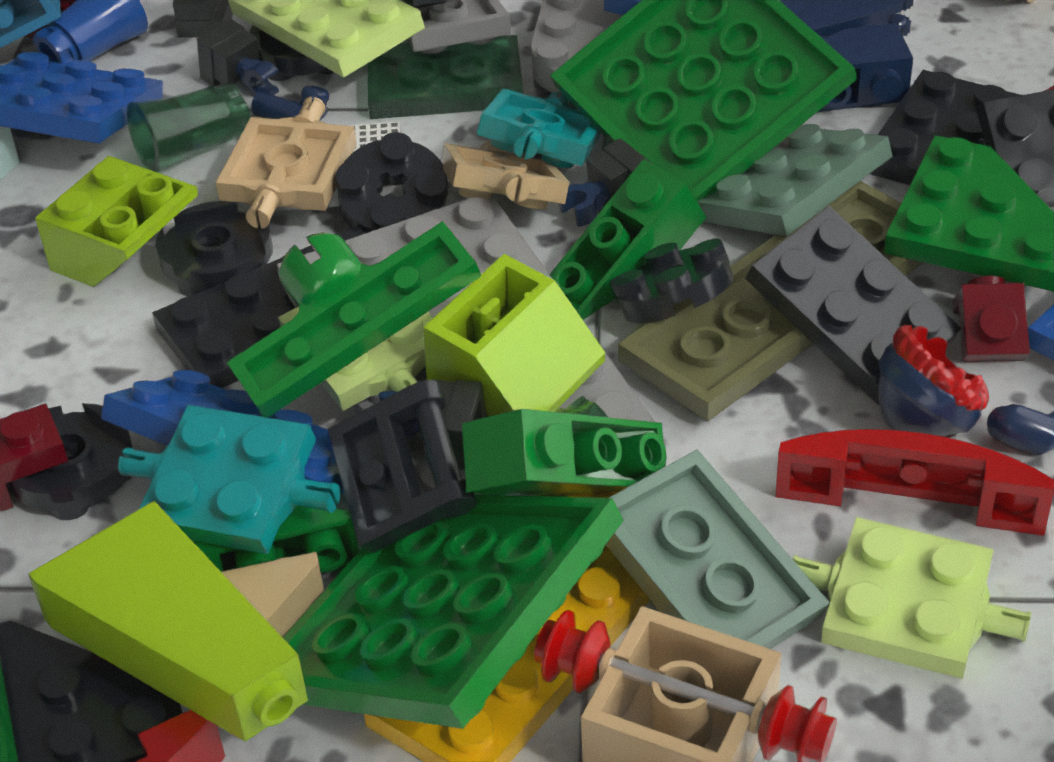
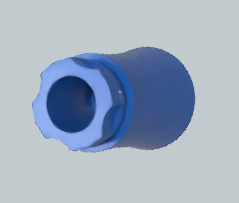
M77 0L61 12L60 18L38 31L33 36V44L37 48L38 53L48 55L49 61L65 64L74 60L91 61L120 43L144 34L148 29V20L139 0Z

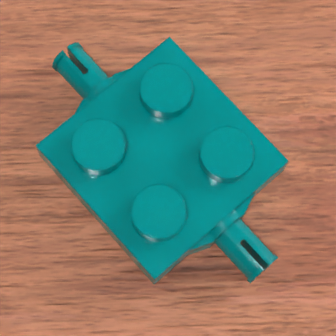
M503 88L481 114L476 135L490 138L492 146L504 151L515 152L519 158L522 157L524 152H526V160L533 158L536 153L542 154V160L548 164L561 168H572L574 164L581 167L584 165L599 139L600 131L580 111L568 107L569 100L563 94L558 98L559 91L552 92L548 98L542 99Z
M187 405L170 444L163 452L157 454L125 448L122 451L125 457L120 456L118 462V470L122 476L151 480V484L139 509L155 501L193 541L267 555L280 525L293 512L294 508L301 506L333 513L337 508L335 503L338 504L340 499V487L337 483L305 479V465L316 438L310 425Z

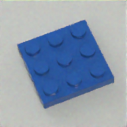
M36 52L18 54L17 59L6 65H0V126L100 144L163 99V80L145 78V73L137 69L125 68L117 69L113 72L98 70L97 65L90 61L74 60L63 64L49 61L48 55Z

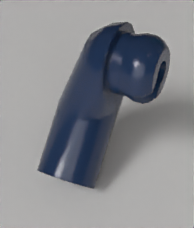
M307 85L302 89L301 101H289L260 91L252 100L251 110L255 116L261 118L282 119L295 117L299 114L306 98L311 97L313 102L316 97L325 105V112L319 120L321 121L329 111L326 104L330 95L326 89L313 85Z
M1010 404L996 407L990 412L987 418V430L995 440L1002 441L1012 448L1032 455L1045 454L1054 449V411L1047 415L1023 405Z

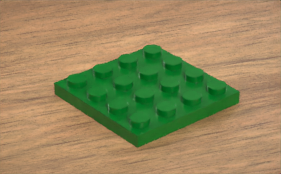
M641 0L550 74L555 87L590 122L597 126L599 131L611 143L619 138L624 140L655 166L686 183L697 202L717 191L716 185L719 181L731 175L743 174L754 165L755 161L766 155L857 80L855 67L779 0Z
M474 494L476 506L467 514L455 518H443L375 553L361 548L283 636V639L299 656L308 701L302 705L464 729L468 722L482 710L488 696L512 665L521 659L528 644L552 613L561 607L566 599V595L589 565L601 555L606 543L623 523L624 519L612 498Z

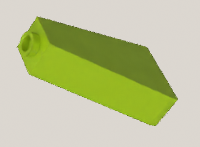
M155 501L28 573L43 617L52 629L244 742L267 727L282 723L296 708L308 701L297 652Z

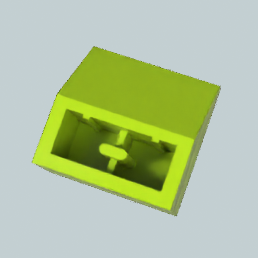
M108 155L35 217L50 270L89 286H96L128 260L198 196L197 186Z
M505 253L487 268L480 278L472 282L423 327L427 380L482 382L486 414L489 416L518 409L555 412L605 362V351L556 281Z

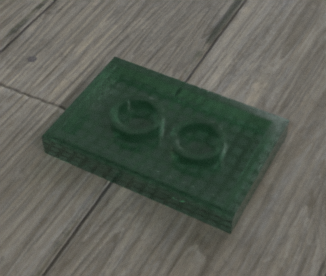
M517 35L498 36L494 41L487 44H471L466 42L449 45L444 51L438 53L413 52L408 43H400L368 62V109L370 119L484 111L503 88L524 94Z

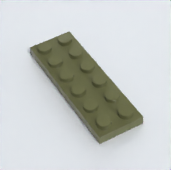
M859 181L828 205L905 276L924 263L884 254L886 233L901 202ZM775 235L731 265L733 281L727 289L714 299L694 308L691 298L676 303L672 306L676 316L648 322L618 343V362L708 422L801 354L813 343L745 279L753 264L790 235L787 237Z

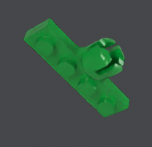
M443 221L384 260L370 266L362 264L339 235L324 232L311 234L306 237L320 257V259L312 264L309 263L296 244L288 250L283 257L279 277L285 289L299 307V312L291 321L227 362L263 417L268 418L481 277L476 261Z

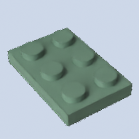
M817 124L801 125L766 155L755 161L754 165L743 174L731 175L719 181L716 185L717 191L699 200L698 204L707 217L703 222L787 237L890 159L892 152L888 136L864 134L860 129L838 131L820 129V126Z
M698 449L609 497L615 502L624 521L606 543V546L661 613L772 649L820 618L830 604Z

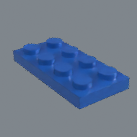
M178 370L173 372L172 377L157 381H136L131 388L105 394L101 419L168 446L187 405L263 416L246 391L225 390L210 384V378L203 373L191 370ZM279 410L268 417L310 425L316 441L305 465V479L337 483L340 487V495L344 494L328 429L312 424L313 418L310 415L296 410Z

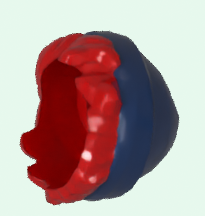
M903 325L897 328L893 335V342L885 348L878 361L880 369L878 385L879 403L886 424L891 430L919 432L937 436L968 432L976 425L982 415V410L987 407L989 402V391L982 376L967 373L961 367H957L946 357L947 341L941 337H934L928 340V329L926 327L917 326L912 328L911 325Z

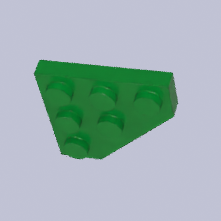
M935 135L886 233L884 254L982 276H999L1008 282L1024 283L1026 286L1054 292V211L992 147L971 143L963 138H946Z

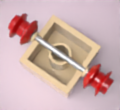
M641 606L618 650L611 648L607 628L603 621L598 620L594 622L587 632L577 629L576 616L571 610H565L557 621L551 619L546 621L538 635L534 650V660L541 664V676L545 682L550 683L561 672L572 675L574 692L581 694L601 679L581 716L582 762H753L759 746L763 759L766 761H770L783 749L794 753L796 762H810L811 760L824 762L832 744L837 718L826 715L827 698L821 696L810 708H806L795 703L793 686L787 685L779 691L781 652Z

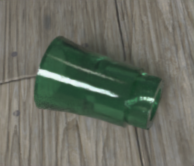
M226 84L217 88L209 86L190 93L162 99L130 102L127 106L126 117L130 137L139 159L147 169L159 173L185 158L230 142L233 137L241 135L250 120V112L239 88L235 84Z

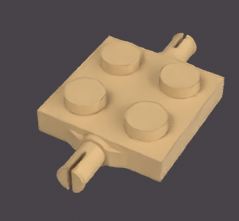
M311 97L306 98L299 114L295 117L282 119L251 117L215 182L219 200L252 205L246 213L247 222L255 228H258L260 223L261 229L269 225L275 209L279 206L300 210L326 211L337 187V170L353 153L357 144L354 126L327 124L319 121L325 112V105L316 97L313 102Z
M490 141L483 143L480 148L448 143L443 144L440 160L443 164V171L452 186L459 188L461 196L467 198L480 197L489 200L493 193L507 195L514 203L533 209H547L548 202L565 204L569 181L556 166L548 164L540 158L533 157L527 160L525 156L519 158L516 154L492 146Z

